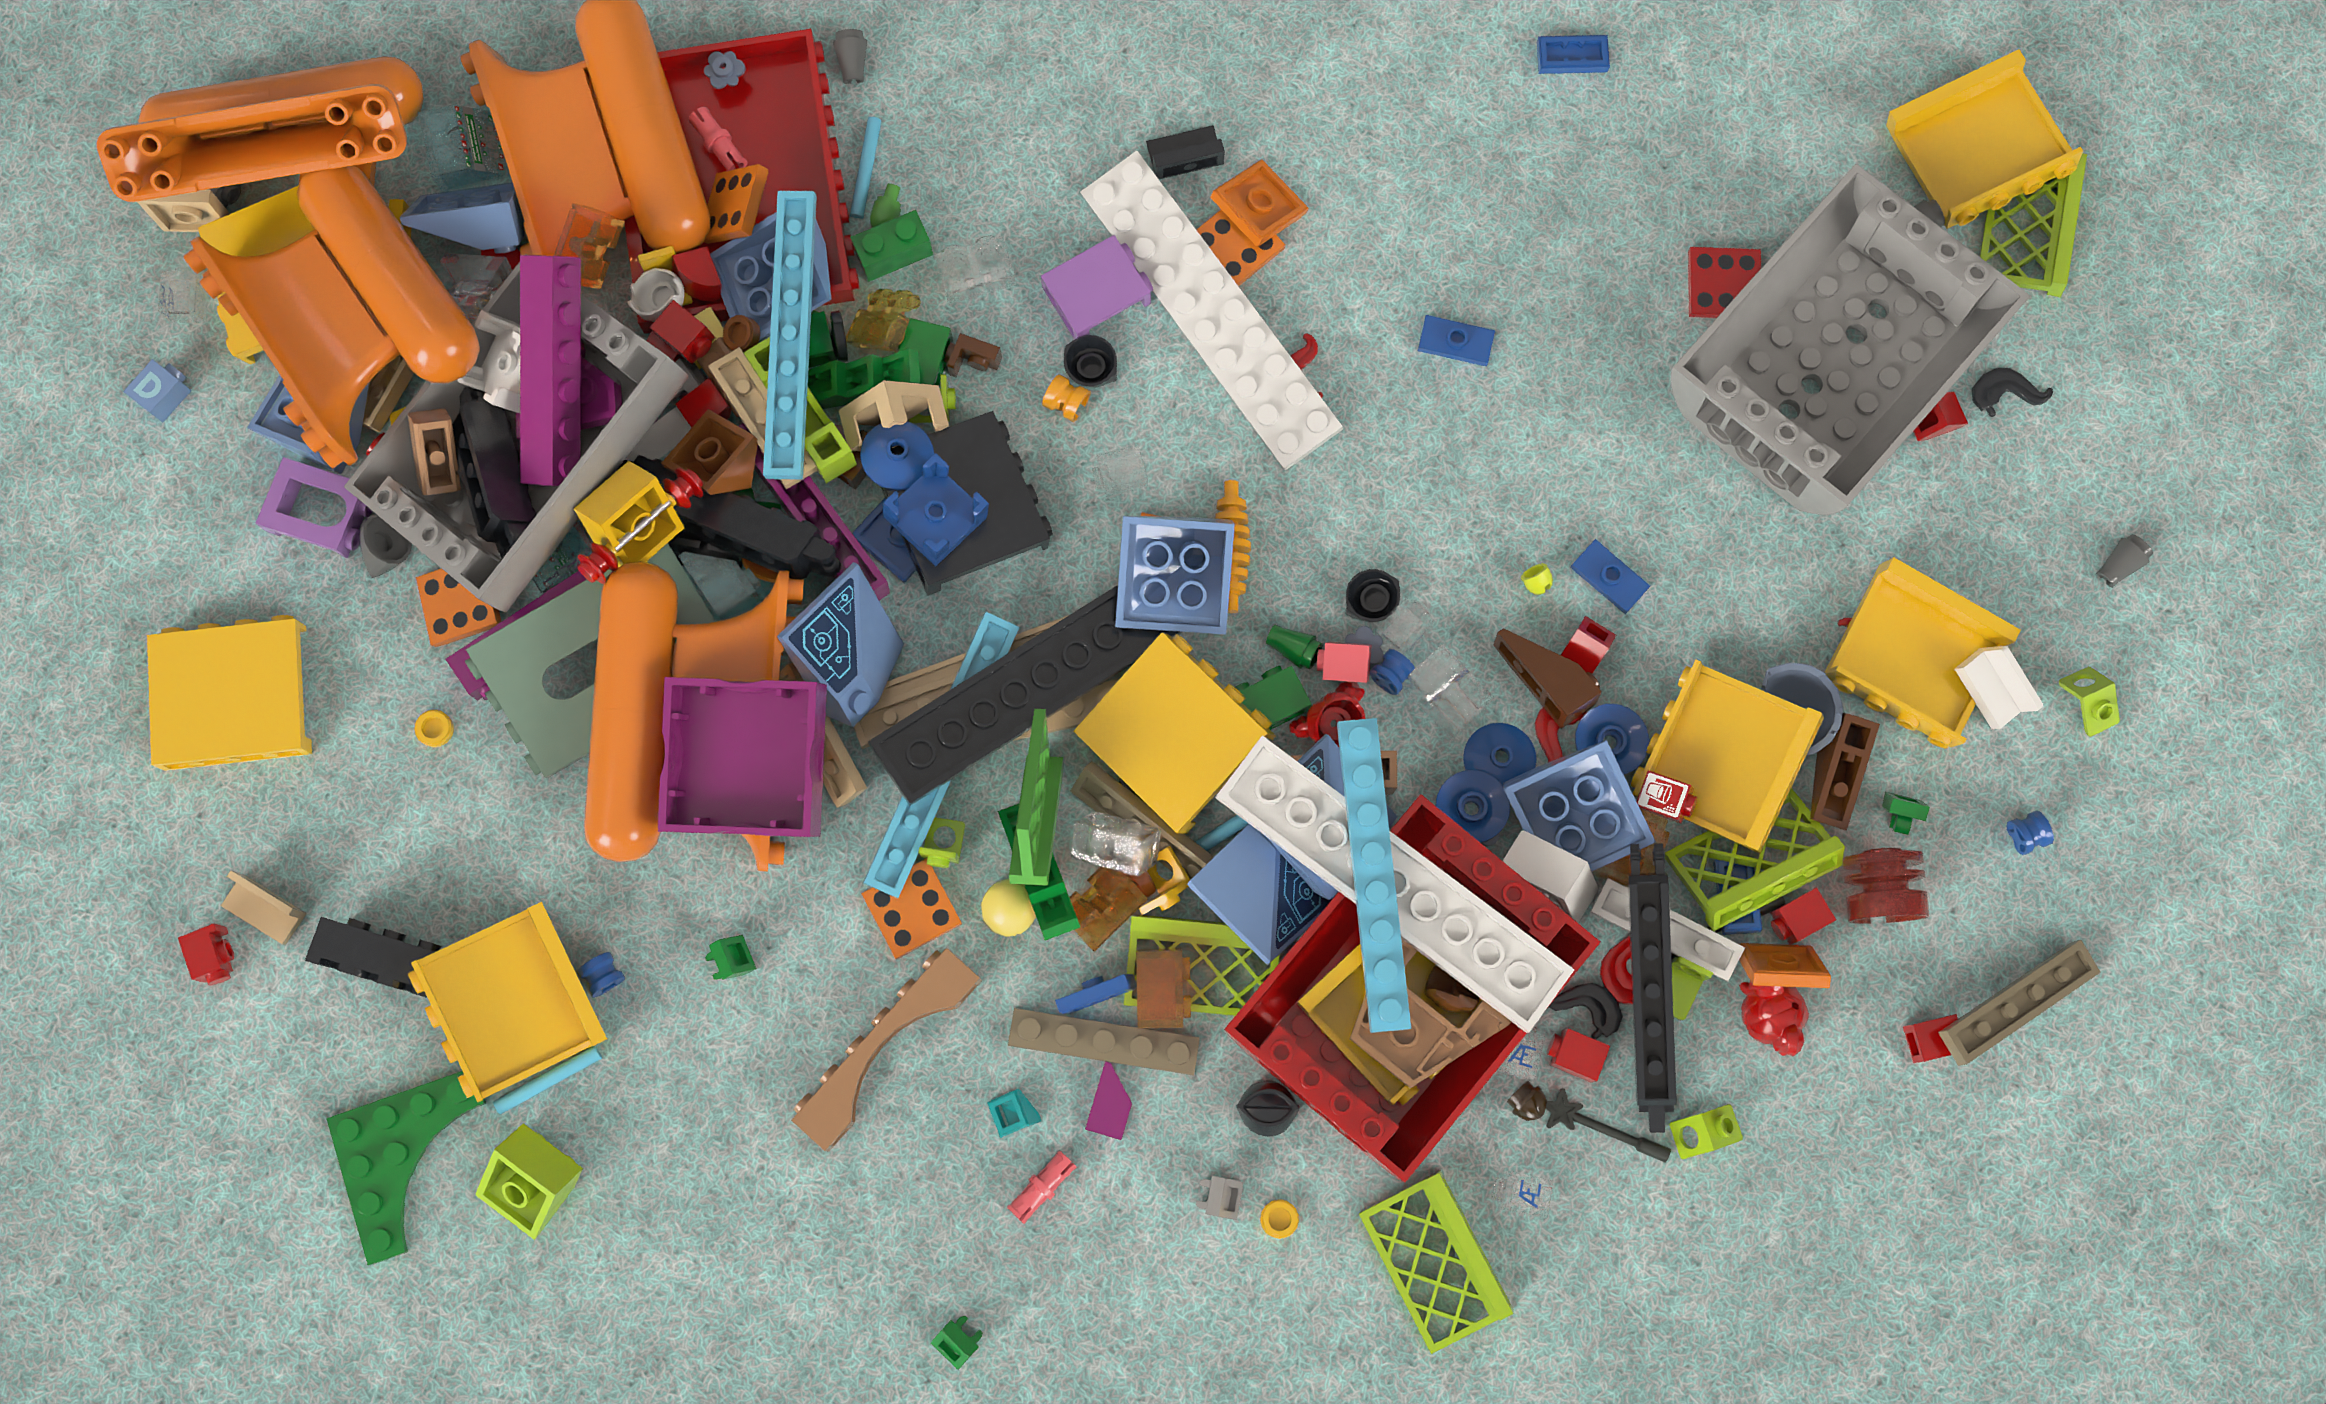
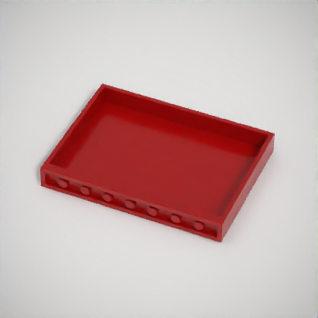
M810 28L657 52L707 205L716 174L725 172L726 169L714 153L708 152L704 146L705 140L688 120L694 111L701 122H704L697 110L700 107H707L721 129H726L732 136L731 142L748 162L746 167L760 164L768 169V176L754 226L777 212L778 191L815 192L817 196L816 220L826 243L831 300L821 306L855 301L853 290L860 289L856 267L850 268L848 257L855 256L850 238L851 234L845 235L843 224L850 223L847 204L846 202H840L838 191H844L845 187L841 169L835 170L833 159L840 158L837 138H830L829 127L835 126L832 106L825 105L824 95L830 94L827 74L820 73L819 63L825 62L822 41H815L812 29ZM728 51H732L735 53L736 58L744 63L745 72L742 76L738 77L739 82L737 85L729 86L727 84L722 89H716L711 85L710 78L704 73V68L709 65L708 58L713 52L725 54ZM732 160V163L734 164L735 168L739 169V166L736 164V162ZM635 216L625 220L624 223L632 283H635L644 273L639 263L638 255L651 252L654 249L650 248L639 231ZM731 240L711 244L703 242L696 249L707 246L711 254ZM722 296L721 300L703 301L691 297L693 302L682 306L693 316L711 307L720 322L730 319ZM637 314V321L643 333H651L652 329L650 326L654 322L644 320Z

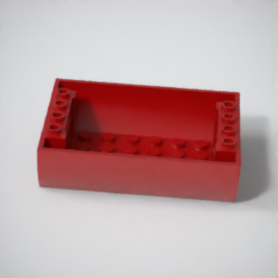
M1422 794L1417 797L1390 830L1574 969L1555 998L1601 943V941ZM1338 892L1225 1027L1224 1031L1251 1058L1364 1154L1398 1180L1406 1183L1527 1033L1511 1022L1502 1030L1447 1064L1432 1079L1427 1077L1416 1084L1419 1091L1406 1104L1402 1105L1397 1101L1394 1105H1390L1297 1005L1304 995L1360 944L1357 906L1342 893Z

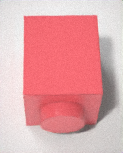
M1326 642L1325 649H1318L1317 671H1323L1322 680L1367 683L1370 676L1372 645Z

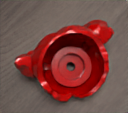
M1342 682L1335 689V692L1327 693L1319 701L1315 702L1310 707L1307 716H1301L1297 720H1293L1289 724L1290 732L1299 738L1310 737L1315 743L1327 734L1339 747L1338 721L1366 719L1364 709L1359 704V701L1365 694L1364 689L1360 688L1358 682ZM1332 720L1336 721V726L1334 727L1330 724Z
M1751 981L1750 983L1742 982L1739 985L1740 990L1747 996L1741 1006V1016L1749 1035L1758 1042L1773 1045L1775 1051H1778L1782 1056L1788 1054L1793 1057L1798 1054L1805 1043L1802 1029L1809 1018L1804 997L1796 987L1753 985Z

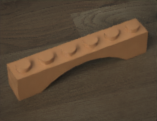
M946 948L942 953L936 950L925 961L922 967L926 971L916 982L911 978L897 993L900 1000L891 1010L887 1007L883 1008L871 1022L875 1028L865 1039L861 1035L858 1036L845 1051L849 1055L839 1067L833 1064L820 1078L819 1081L823 1084L813 1096L807 1093L794 1107L793 1110L797 1114L791 1121L824 1151L829 1152L854 1125L856 1103L862 1081L872 1061L883 1046L899 1031L915 1021L937 1012L957 1009L982 982L981 978L949 949Z

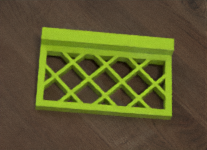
M2082 153L2077 169L2069 176L2056 179L2048 185L2044 182L2040 190L2027 199L2022 193L2015 196L2020 204L2005 212L2003 208L1998 210L1990 208L1987 210L1980 257L1987 262V260L1999 254L2009 266V269L2002 274L2020 288L2047 291V295L2061 298L2068 283L2087 154ZM2055 187H2057L2056 194L2052 191ZM2046 195L2054 205V209L2042 217L2031 203ZM2025 209L2035 222L2021 231L2010 217ZM1996 211L2000 217L1994 220V214ZM2050 219H2052L2051 227L2047 223ZM2004 222L2015 236L2000 245L1991 233L1992 228ZM2040 227L2049 237V241L2039 249H2036L2026 235ZM2020 241L2030 255L2016 263L2005 249ZM1991 243V245L1994 247V250L1988 253L1989 245ZM2047 251L2045 259L2041 254ZM2035 259L2044 270L2043 279L2028 278L2021 270V267Z
M1792 788L1783 805L1790 802L1798 813L1796 821L1777 817L1774 826L1793 830L1791 843L1771 839L1768 836L1759 859L1737 855L1739 848L1737 843H1734L1732 853L1711 849L1712 841L1724 837L1708 830L1665 852V860L1704 911L1705 921L1713 932L1842 866L1844 844L1836 835L1831 837L1820 822L1810 819L1811 811ZM1798 831L1815 834L1820 841L1811 847L1795 844ZM1766 847L1788 851L1787 859L1780 863L1763 860ZM1687 854L1702 856L1700 870L1684 867L1679 858ZM1708 858L1729 862L1727 874L1722 875L1705 871ZM1734 863L1756 868L1755 875L1747 880L1731 877ZM1702 880L1724 884L1722 892L1708 899L1700 889Z
M1132 914L1127 974L1134 975L1136 960L1142 967V970L1134 975L1135 981L1146 972L1159 990L1149 999L1144 1000L1142 998H1132L1133 990L1125 993L1124 1005L1235 1016L1241 1008L1229 1006L1237 1000L1242 1006L1246 1004L1241 996L1257 983L1261 986L1263 983L1262 979L1268 974L1270 975L1278 965L1279 955L1270 963V967L1257 976L1244 960L1254 951L1225 922ZM1137 939L1154 940L1163 952L1148 965H1145L1136 954ZM1161 941H1170L1174 943L1166 949V947L1161 943ZM1180 943H1191L1200 956L1183 969L1170 952ZM1197 944L1212 946L1203 952ZM1218 946L1228 947L1238 958L1222 972L1207 957ZM1235 948H1245L1249 950H1247L1243 955H1240ZM1167 956L1179 973L1163 986L1149 969L1163 957ZM1204 959L1217 976L1200 990L1187 972ZM1239 963H1242L1254 980L1237 993L1224 976ZM1182 976L1197 992L1185 1003L1176 1002L1166 990ZM1219 980L1234 995L1223 1006L1212 1005L1204 995V992ZM1163 993L1169 1001L1154 999ZM1201 997L1207 1005L1192 1002Z
M1441 1170L1359 1213L1431 1354L1497 1320L1501 1321L1514 1314V1309ZM1422 1189L1430 1202L1427 1218L1405 1212L1409 1196ZM1403 1200L1400 1210L1390 1207ZM1433 1209L1440 1223L1430 1220ZM1382 1210L1399 1215L1393 1236L1378 1232L1370 1216ZM1403 1217L1425 1224L1419 1245L1397 1238ZM1429 1225L1445 1230L1449 1238L1445 1253L1423 1246ZM1381 1238L1391 1241L1388 1251ZM1395 1243L1417 1250L1411 1271L1394 1265L1391 1254ZM1451 1245L1454 1247L1459 1258L1449 1255ZM1421 1251L1443 1258L1437 1280L1415 1273ZM1447 1260L1461 1264L1465 1268L1467 1277L1463 1288L1441 1281ZM1399 1273L1409 1276L1406 1286ZM1413 1278L1435 1285L1429 1306L1412 1300L1409 1290ZM1470 1280L1477 1293L1467 1290ZM1439 1286L1461 1294L1455 1315L1433 1308ZM1465 1295L1481 1300L1488 1315L1477 1321L1460 1317ZM1417 1308L1427 1311L1425 1321H1423ZM1431 1313L1454 1320L1450 1334L1437 1342H1434L1427 1328ZM1457 1322L1467 1325L1455 1331Z

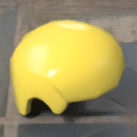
M1009 878L993 884L987 890L981 902L982 917L985 924L992 932L1005 937L1022 934L1032 925L1036 918L1025 885L1010 884Z

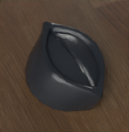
M1085 335L1065 346V372L1074 382L1085 387L1096 388L1117 381V356L1114 348L1107 340L1096 335Z
M1368 569L1359 572L1348 583L1345 614L1369 623L1388 619L1399 607V580L1378 569Z
M1266 1080L1251 1085L1242 1095L1236 1108L1250 1131L1261 1136L1270 1137L1279 1135L1289 1128L1300 1106L1284 1085L1276 1081Z

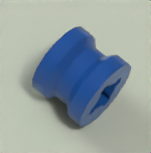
M1389 649L1383 655V662L1380 665H1375L1369 673L1373 681L1389 694L1397 695L1403 689L1402 683L1405 680H1410L1416 674V669L1403 654L1394 649Z
M2038 810L2027 814L2024 820L2016 818L2007 822L2008 834L2014 841L2016 851L2021 855L2033 852L2034 847L2038 845L2046 847L2053 844L2054 834L2049 821Z
M610 952L594 957L577 970L580 978L588 982V992L592 998L603 995L625 980L622 971L615 969L613 965L614 958Z

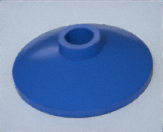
M906 422L903 425H894L890 428H883L882 424H879L863 440L860 453L861 464L867 476L875 484L889 490H906L922 476L923 465L934 455V450L927 434L913 423ZM894 446H901L904 452L901 455H894L890 450Z
M1603 704L1588 711L1580 720L1575 732L1577 751L1602 742L1606 736H1612L1616 740V746L1611 750L1623 775L1635 770L1645 759L1649 745L1648 730L1640 716L1630 708L1619 704Z
M1491 723L1476 730L1468 739L1464 749L1463 761L1465 770L1486 772L1494 776L1503 785L1504 782L1536 768L1537 757L1532 741L1521 729L1506 723ZM1497 751L1506 752L1508 761L1505 763L1498 762L1495 758V753Z
M1465 770L1452 775L1443 783L1436 798L1435 806L1480 843L1498 835L1506 825L1510 814V801L1503 789V785L1494 776L1479 770ZM1469 802L1475 803L1478 807V813L1475 815L1467 814L1464 809L1465 804Z

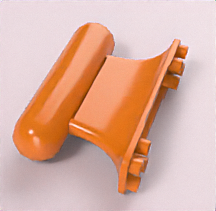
M637 0L584 1L575 16V26L585 60L562 68L548 71L520 70L509 66L497 51L482 40L478 39L469 44V52L462 54L460 59L469 75L477 74L479 83L470 87L472 97L480 107L486 105L490 108L509 169L529 243L520 246L521 255L579 257L582 263L591 246L602 235L635 216L641 235L648 246L654 250L673 246L676 254L694 250L703 244L711 229L710 212L646 16Z
M383 56L164 92L148 98L141 107L138 123L111 127L104 130L98 137L96 143L97 151L113 193L127 202H137L389 160L399 157L406 148L407 135L404 125L413 122L420 114L424 101L423 88L420 79L412 67L399 58Z
M354 165L304 174L300 180L297 196L299 205L314 230L292 244L271 253L245 257L219 251L201 237H196L190 241L194 249L183 256L196 274H199L206 268L208 269L202 274L204 278L199 280V282L213 299L226 292L218 298L219 302L231 316L236 315L238 312L240 313L282 377V383L294 400L283 408L284 412L297 427L302 426L305 431L300 434L303 441L314 453L319 451L321 457L332 469L343 461L349 466L358 461L350 437L349 422L352 409L365 386L388 363L401 355L411 371L420 378L431 383H450L466 376L475 365L480 352L477 334L470 321L365 173Z
M644 561L627 562L606 577V583L603 584L601 591L584 816L585 839L591 849L604 859L616 862L636 861L648 855L658 843L661 833L658 832L660 776L665 759V743L662 733L665 677L709 678L741 682L779 681L780 659L783 656L784 647L777 636L796 618L794 616H786L787 604L802 605L804 580L789 579V571L781 570L778 572L771 592L753 609L733 618L702 624H676L678 608L677 585L671 575L656 564ZM741 834L752 848L758 871L768 872V864H784L785 842L770 841V836Z

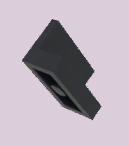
M1213 125L1146 141L1154 174L1159 180L1224 164L1225 150L1222 140L1217 139Z

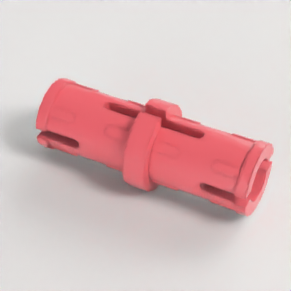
M707 107L697 109L704 122H701L693 111L688 120L705 140L704 146L708 152L714 153L726 171L736 169L732 160L736 162L739 168L746 167L748 162L731 142L732 136L726 129H721L710 114Z
M1059 1150L1037 1176L1033 1174L1028 1179L1030 1183L1007 1208L1025 1224L1047 1198L1051 1200L1055 1196L1053 1192L1077 1168L1076 1165L1071 1163L1072 1161Z

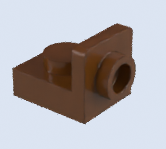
M960 333L956 344L952 342L949 344L944 362L947 363L949 375L957 377L964 359L968 360L967 364L974 369L987 371L989 367L997 370L1002 354L1000 347Z

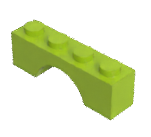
M770 337L743 352L766 389H768ZM807 387L805 449L827 484L856 466L857 463L852 450L835 424L827 417Z

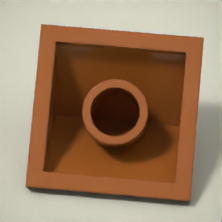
M708 409L661 464L673 473H675L677 468L685 471L691 469L702 480L703 486L701 489L710 495L748 489L752 486L758 439L753 434Z

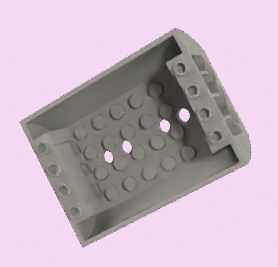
M1856 163L1672 367L1670 382L1673 396L1685 419L1797 510L1818 515L1835 514L1843 511L2031 295ZM1871 304L1882 306L1886 312V317H1873L1869 313L1868 306ZM1849 329L1860 331L1863 334L1864 341L1858 344L1851 342L1846 336V331ZM1805 379L1816 381L1820 391L1816 394L1805 392L1801 385L1802 381ZM1783 404L1793 406L1797 411V417L1795 419H1788L1779 412V406Z
M520 262L482 309L519 325ZM582 294L581 341L586 349L585 359L621 386L622 406L608 424L580 430V460L560 486L529 484V499L537 515L502 560L496 543L486 542L477 534L459 464L457 470L461 487L459 491L423 495L417 484L407 413L446 409L453 423L461 409L459 396L464 387L470 386L464 385L457 380L450 383H431L426 381L344 486V488L479 600L503 612H507L579 520L574 508L617 471L689 378L688 374L667 355ZM477 316L471 323L477 334L480 346L475 366L482 367L496 335L476 328ZM504 408L506 419L511 423V436L514 447L520 455V440L517 439L516 412Z

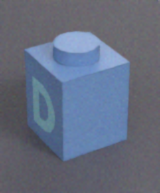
M152 359L123 392L163 423L192 390L182 383L187 377L174 366L168 363L163 368Z

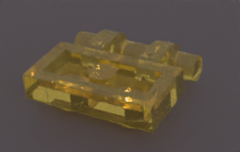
M880 288L868 294L869 305L867 310L858 309L846 335V342L858 348L896 352L898 346L904 340L905 330L910 321L909 318L904 316V313L919 308L921 300L918 295L908 290L893 292L891 289Z

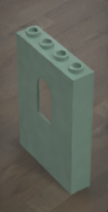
M667 543L647 562L656 564L667 571L677 585L678 608L676 624L716 622ZM607 570V571L604 573L605 578H606L612 571ZM588 580L583 581L466 649L471 658L465 660L471 673L476 680L481 677L484 678L490 688L489 691L485 692L489 702L496 712L503 709L510 721L505 724L508 733L516 744L522 741L526 746L529 754L524 756L533 773L538 775L542 772L545 778L553 776L589 754L594 684L568 699L559 700L551 697L545 691L543 676L550 666L598 639L603 584L597 580L594 583Z

